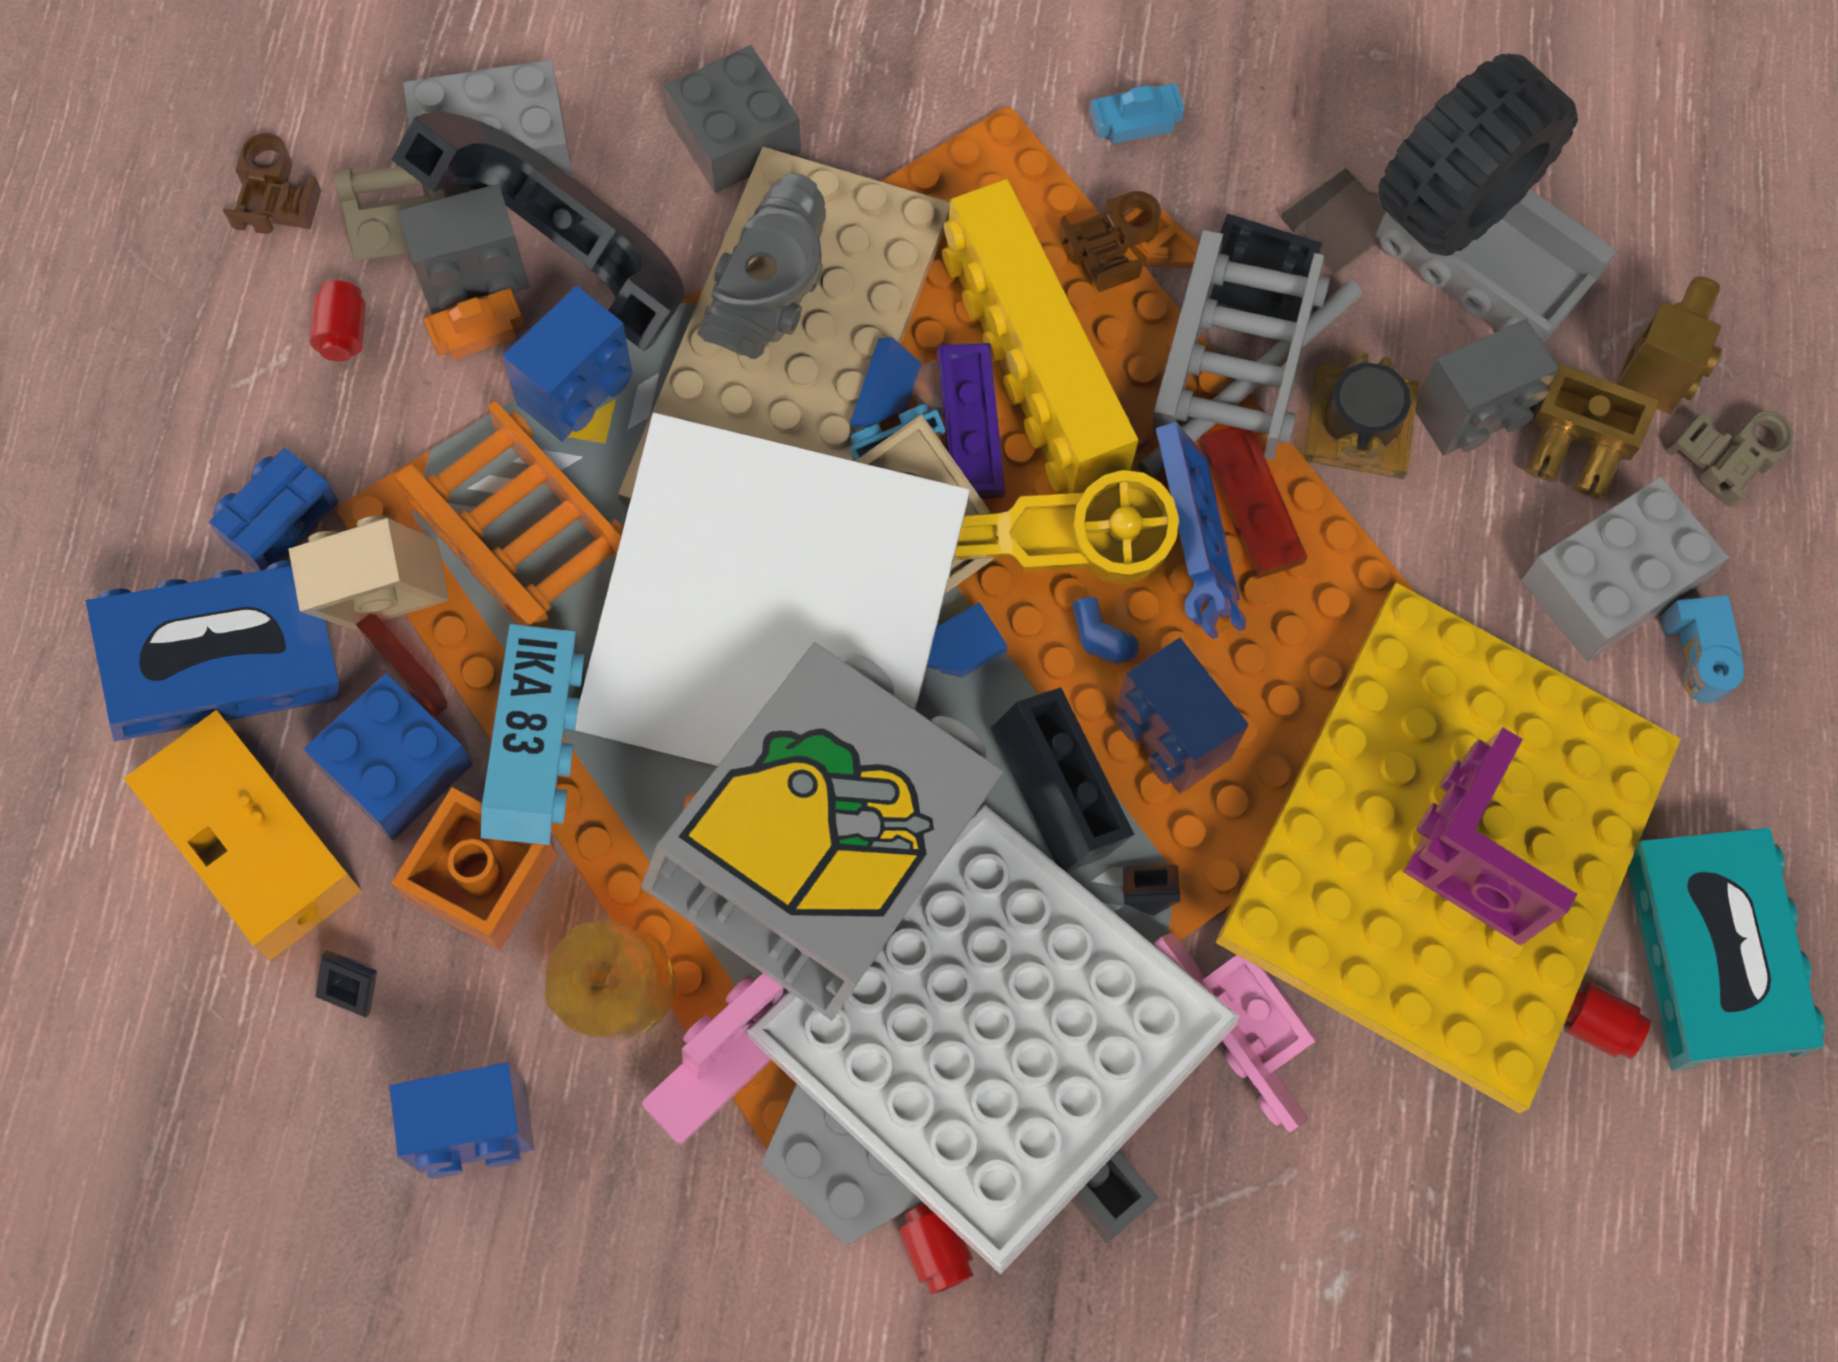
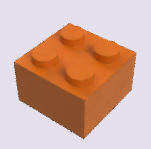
M451 787L391 884L405 901L490 947L501 951L557 858V854L551 841L550 845L481 838L482 802Z

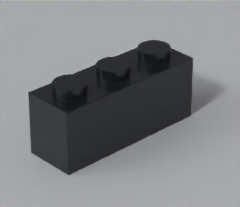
M1061 687L1017 701L990 728L1056 864L1065 872L1107 857L1135 835Z

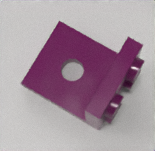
M1502 727L1487 742L1478 739L1472 745L1463 761L1457 759L1448 769L1439 786L1446 793L1439 805L1432 803L1420 819L1415 831L1421 834L1422 838L1403 873L1521 946L1567 914L1577 893L1475 830L1523 740Z

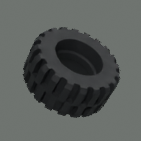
M1511 53L1497 55L1492 61H1486L1479 65L1471 75L1467 74L1456 83V87L1448 94L1445 93L1434 104L1435 107L1415 125L1414 131L1407 139L1403 140L1396 150V156L1389 161L1384 170L1385 176L1380 179L1378 186L1382 208L1431 254L1441 256L1453 255L1455 251L1463 250L1468 247L1470 242L1482 237L1491 226L1502 220L1507 215V212L1527 195V192L1535 183L1539 182L1551 163L1555 162L1562 152L1561 149L1569 142L1573 134L1572 129L1576 127L1578 122L1574 101L1522 55Z

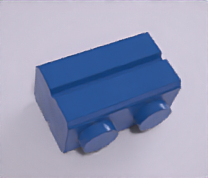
M283 448L275 457L268 456L263 458L254 467L251 473V480L237 494L230 493L224 496L215 506L213 511L214 517L208 523L227 547L242 557L255 570L262 571L266 570L269 565L280 562L289 553L288 549L295 547L339 501L324 478L309 466L307 467L303 461L288 449Z

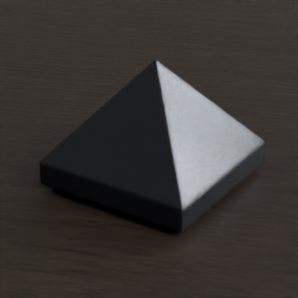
M1178 865L1131 866L1123 868L1124 904L1148 915L1155 916L1180 902Z
M325 950L321 957L315 997L366 1018L371 1011L377 970L364 962Z

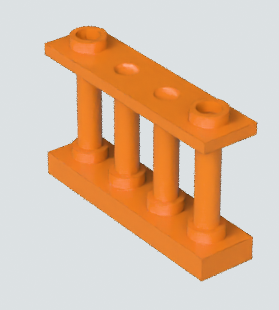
M495 400L487 408L496 432L436 477L430 474L424 478L412 463L394 477L404 499L517 625L551 629L546 614L551 609L549 603L610 555L616 560L624 526L616 519L608 522L531 439L534 434L523 417L516 411L509 415ZM511 447L527 464L528 468L469 513L463 510L457 514L447 503L451 499L449 493ZM543 483L562 502V504L502 550L496 547L490 551L479 539L484 535L482 529ZM576 519L596 539L536 587L529 584L524 588L513 576L517 572L515 566Z

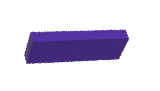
M990 343L939 345L936 353L943 423L946 430V450L981 499L1003 498L1006 492Z

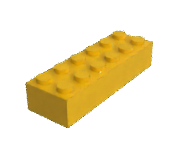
M1008 179L950 199L949 221L944 223L947 248L942 250L945 267L951 278H959L964 288L962 298L966 311L972 320L979 319L985 331L983 333V343H990L992 362L999 361L1006 374L1003 376V382L1013 405L1020 403L1026 416L1024 426L1028 439L1034 448L1041 447L1048 461L1045 464V468L1052 488L1055 492L1062 491L1063 494L1084 493L1088 486L1103 475L1121 470L1131 471L1138 438Z

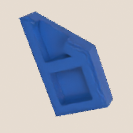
M878 339L850 421L853 427H870L906 410L922 363L895 339Z
M979 602L937 626L927 667L940 670L944 674L962 678L1007 652L1008 645Z

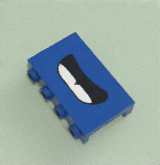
M291 561L276 562L269 565L266 570L243 573L240 570L221 571L214 574L208 580L190 583L183 579H171L158 583L154 589L136 592L122 588L111 589L100 593L97 598L85 600L114 742L191 728L215 710L219 712L225 721L338 700L339 681L325 620L300 612Z

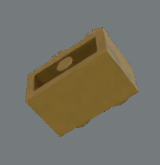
M1697 276L1689 283L1682 302L1671 305L1662 301L1629 350L1616 384L1660 400L1657 409L1667 414L1672 413L1682 398L1690 401L1696 393L1702 377H1709L1722 351V348L1715 346L1722 325L1709 320L1721 289L1720 285L1711 278Z
M1559 363V371L1547 388L1549 394L1542 400L1532 424L1539 427L1542 431L1524 470L1536 477L1543 462H1546L1547 465L1541 479L1555 482L1571 441L1588 445L1591 450L1578 482L1574 485V490L1582 495H1586L1587 491L1590 490L1593 480H1595L1596 484L1590 498L1604 501L1608 496L1607 492L1620 461L1625 459L1630 461L1640 449L1660 400Z

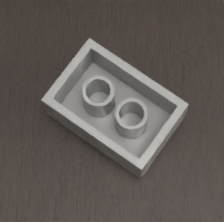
M552 59L403 82L409 126L414 117L430 112H445L465 116L490 125L516 138L540 153L570 177H573L560 94ZM421 185L424 195H429L427 187ZM460 185L445 187L447 196L475 190Z
M1659 477L1540 555L1521 581L1588 662L1669 608L1677 600H1681L1706 583L1729 557L1662 477Z

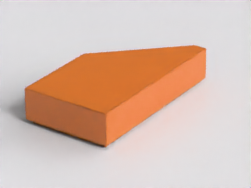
M1133 208L1124 215L1125 220L1134 226H1144L1151 221L1149 214L1139 208ZM1161 208V216L1156 234L1150 240L1130 247V250L1145 266L1193 268L1199 243Z

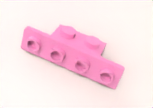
M1174 933L1159 938L1153 943L1156 948L1239 1016L1238 1024L1222 1040L1227 1046L1223 1050V1054L1236 1074L1241 1078L1248 1076L1261 1095L1257 1097V1101L1267 1118L1276 1126L1282 1123L1286 1130L1291 1133L1307 1120V1116L1274 1071L1317 1041L1319 1038L1272 974L1236 955L1206 977Z
M764 973L756 980L751 976L744 978L726 997V1002L729 1005L713 1020L708 1015L702 1017L688 1030L683 1037V1041L686 1043L682 1048L683 1063L642 1101L643 1109L676 1144H684L771 1061L748 1038L747 1030L788 990Z

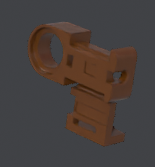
M260 133L250 137L244 143L235 169L242 183L235 210L223 208V212L233 229L244 231L248 224L253 226L256 233L268 234L274 229L269 217H273L272 221L274 224L311 229L321 195V188L316 177L308 176L304 188L302 186H299L298 189L291 188L288 179L292 169V160L280 137L271 133ZM271 150L280 154L278 161L270 167L261 168L254 165L256 156L261 152Z
M1132 191L1107 200L1104 213L1070 225L1066 215L1061 218L1059 237L1063 244L1069 243L1068 255L1072 263L1081 265L1083 257L1087 256L1083 262L1098 292H1102L1140 278L1143 267L1141 260L1129 261L1124 253L1127 252L1128 248L1146 242L1156 234L1161 216V207L1157 199L1151 194L1143 191ZM1139 208L1149 214L1151 221L1144 226H1134L1125 220L1123 214L1129 209Z

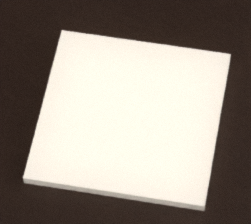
M653 413L578 706L575 730L718 766L814 641L836 657L843 653H855L877 664L890 678L894 686L893 696L916 711L970 496V489Z
M984 804L967 824L833 1021L788 991L747 1030V1035L760 1050L1001 1275L1238 1024L1239 1016Z

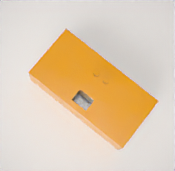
M217 710L123 778L250 943L270 961L362 891Z

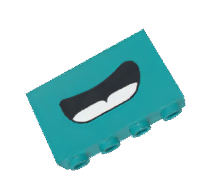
M1771 828L1644 840L1636 845V850L1627 873L1671 1071L1694 1069L1707 1062L1781 1054L1799 1057L1824 1047L1822 1038L1825 1034V1022L1820 1009L1814 1006L1809 986L1811 965L1805 952L1800 949L1795 929L1798 923L1797 908L1794 901L1787 897L1782 876L1785 868L1784 856L1781 848L1774 844Z

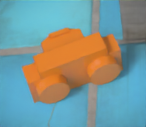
M511 288L488 296L485 295L466 300L445 311L423 318L437 356L448 354L452 356L453 360L516 338L515 330L525 326Z

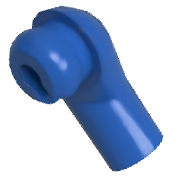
M1086 597L1072 604L1081 645L1087 653L1115 664L1132 661L1137 656L1139 650L1137 638L1132 633L1124 632L1119 628L1104 623L1097 598Z

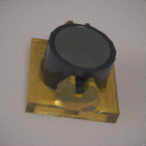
M1366 353L1350 359L1346 368L1318 363L1314 376L1303 453L1304 459L1309 463L1404 480L1409 466L1419 381L1401 377L1395 372L1396 367L1388 357H1383L1378 364L1369 363V354ZM1325 426L1329 428L1332 436L1338 440L1337 443L1330 438ZM1393 439H1395V441L1387 449H1385V446H1387Z

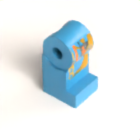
M1729 595L1677 600L1661 615L1665 636L1676 634L1680 636L1687 666L1683 674V685L1686 692L1693 699L1701 703L1710 704L1720 701L1742 682L1744 664Z

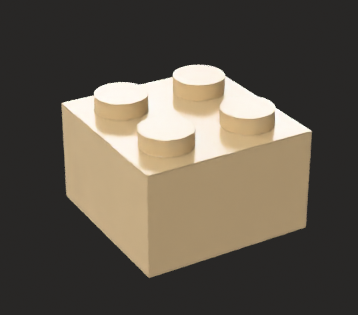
M386 515L363 518L357 522L358 527L347 531H322L312 534L308 537V543L288 549L300 612L353 630L449 601L438 541L416 531L413 527H407L391 520Z

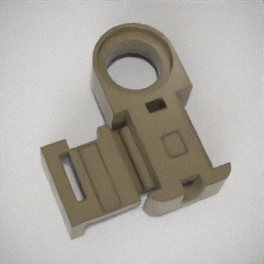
M1702 411L1691 420L1667 448L1666 452L1672 456L1680 450L1702 470L1707 467L1708 470L1700 475V482L1727 506L1734 507L1748 497L1742 490L1756 473L1760 471L1763 474L1773 467L1793 442V429L1789 421L1777 412L1763 411L1746 422L1732 437L1728 432L1722 435L1710 424L1714 420ZM1703 425L1705 428L1692 442L1690 438ZM1756 426H1765L1774 433L1776 438L1775 448H1765L1758 443L1754 434ZM1723 481L1729 485L1728 489L1721 486Z

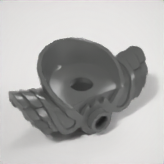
M791 173L775 181L756 208L754 215L749 218L743 227L739 244L733 248L732 254L724 252L720 257L714 275V280L718 283L714 285L711 296L713 301L711 306H707L704 313L705 317L701 321L702 325L697 332L705 342L722 346L750 359H756L764 353L765 347L769 346V342H778L784 334L792 335L796 330L802 313V306H800L802 298L808 291L812 293L815 290L823 269L820 237L826 219L825 201L822 193L817 188V184L803 174ZM759 256L772 259L777 266L774 275L766 280L751 278L747 274L750 260Z

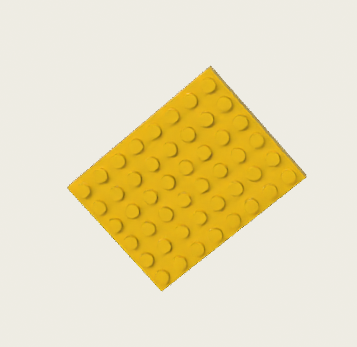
M1395 583L1388 592L1215 943L1521 1114L1528 1110L1532 1104L1681 738L1406 587ZM1502 727L1523 740L1475 830L1577 893L1567 914L1521 946L1403 873L1422 838V835L1415 831L1420 819L1432 803L1439 805L1446 793L1439 786L1448 769L1457 759L1463 761L1472 745L1478 739L1487 742Z

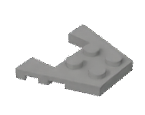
M796 1084L759 1167L844 1246L851 1244L922 1202L810 1095Z

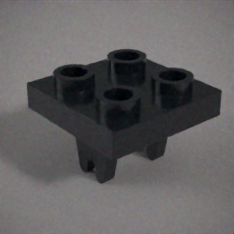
M1228 213L1220 232L1223 234L1221 254L1229 255V261L1303 277L1309 276L1314 253L1319 254L1322 246L1321 242ZM1224 281L1223 286L1213 284L1210 299L1218 300V306L1297 322L1303 298L1226 281Z

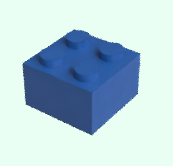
M575 286L502 355L517 405L561 442L572 431L577 432L586 427L593 418L595 409L609 396L614 397L621 393L629 383L633 373L623 322L578 286Z
M387 673L304 748V751L317 768L392 841L473 765L462 744Z
M509 1062L389 1085L397 1157L419 1172L427 1171V1178L454 1176L463 1172L462 1164L485 1160L486 1167L511 1165L521 1161L520 1153L535 1150L526 1084Z

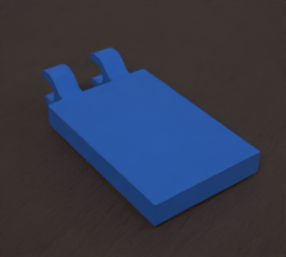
M1177 422L1158 427L1156 432L1170 494L1175 501L1179 516L1178 529L1188 574L1194 580L1193 589L1185 600V612L1196 625L1201 624L1203 631L1212 639L1218 638L1216 622L1220 616L1226 617L1230 615L1232 625L1238 631L1245 630L1246 619L1237 603L1240 597L1207 457ZM1209 600L1208 605L1201 614V606Z

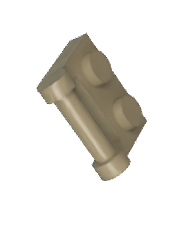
M401 167L353 173L351 168L335 170L334 172L337 193L342 204L355 261L410 253L398 210L447 198L445 187L434 192L427 188L429 195L360 204L359 193L423 184Z

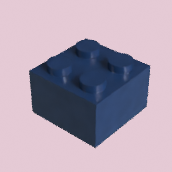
M1181 637L1126 673L1115 707L1117 712L1115 719L1121 731L1133 742L1138 739L1150 755L1148 762L1154 774L1166 785L1171 782L1179 794L1232 759L1249 725Z

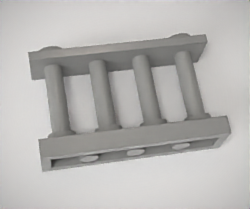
M1203 230L1154 409L1153 434H1157L1156 428L1177 422V420L1187 421L1188 417L1268 434L1264 459L1274 461L1278 443L1289 444L1296 413L1287 412V407L1313 305L1323 307L1330 277L1321 275L1324 255L1314 253L1309 276H1298L1229 261V255L1221 254L1223 234ZM1224 281L1301 297L1303 300L1297 322L1218 306V300L1210 299L1213 284L1223 286ZM1212 326L1290 342L1291 347L1286 367L1283 368L1205 351L1206 345L1198 344L1201 329L1211 331ZM1200 371L1280 388L1274 414L1194 397V391L1186 389L1189 374L1199 376Z

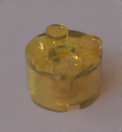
M601 920L581 923L570 929L568 934L558 943L550 957L546 971L545 1001L566 1026L580 1034L613 1040L628 1039L645 1032L647 1029L650 1030L665 1017L675 995V972L671 967L670 960L666 954L667 951L662 943L650 933L614 921ZM609 973L617 978V984L614 989L609 988L610 986L606 984V978Z

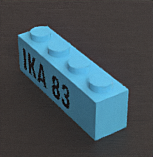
M509 625L482 801L481 838L550 845L552 823L564 824L567 790L557 789L558 776H570L573 743H564L563 738L564 730L575 731L579 698L569 697L570 686L581 687L584 654L574 653L576 631Z

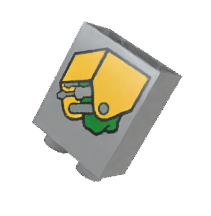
M814 641L658 842L641 888L833 1021L1004 771L985 759L987 752L983 742L966 725L944 716H937L929 721L893 696L894 686L888 675L877 664L855 653H843L836 657Z

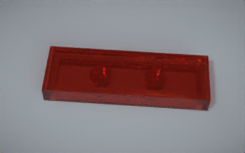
M1231 426L1201 435L1199 446L1207 457L1210 472L1255 579L1305 564L1307 559L1306 552L1254 431Z

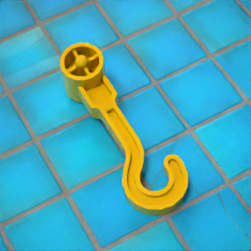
M1121 470L1103 475L1088 486L1084 493L1020 496L1008 512L964 516L954 560L1010 558L1017 563L1023 572L1085 568L1087 572L1104 582L1127 584L1142 580L1159 568L1177 539L1179 516L1173 497L1161 482L1143 472Z

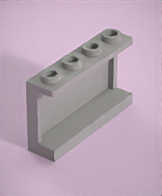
M1531 189L1518 204H1515L1507 212V215L1502 220L1491 226L1482 237L1470 242L1468 247L1463 250L1455 251L1453 255L1441 256L1431 254L1387 212L1383 216L1374 238L1376 242L1382 245L1386 253L1393 258L1401 259L1418 271L1431 286L1441 288L1458 300L1471 315L1484 319L1497 330L1504 329L1527 318L1543 344L1599 281L1617 253V250Z

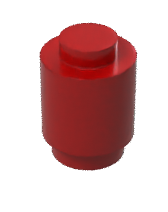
M338 280L325 282L320 286V292L314 296L310 345L327 360L346 361L351 356L359 354L363 348L366 302L361 297V289L350 282Z
M1588 982L1582 990L1578 989L1566 1018L1564 1032L1614 1058L1621 1054L1632 1059L1638 1053L1647 1037L1651 1026V1019L1640 1014V1007Z
M926 1204L904 1214L908 1224L901 1227L898 1232L919 1283L926 1282L931 1295L947 1290L974 1277L969 1265L974 1259L967 1243Z

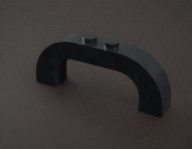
M430 112L414 117L391 159L394 163L433 192L450 185H460L476 190L499 184L505 205L594 272L610 288L615 296V300L608 311L623 322L625 335L629 341L642 351H646L657 341L684 298V286L674 265L649 237L551 161L505 132L480 121L452 113Z

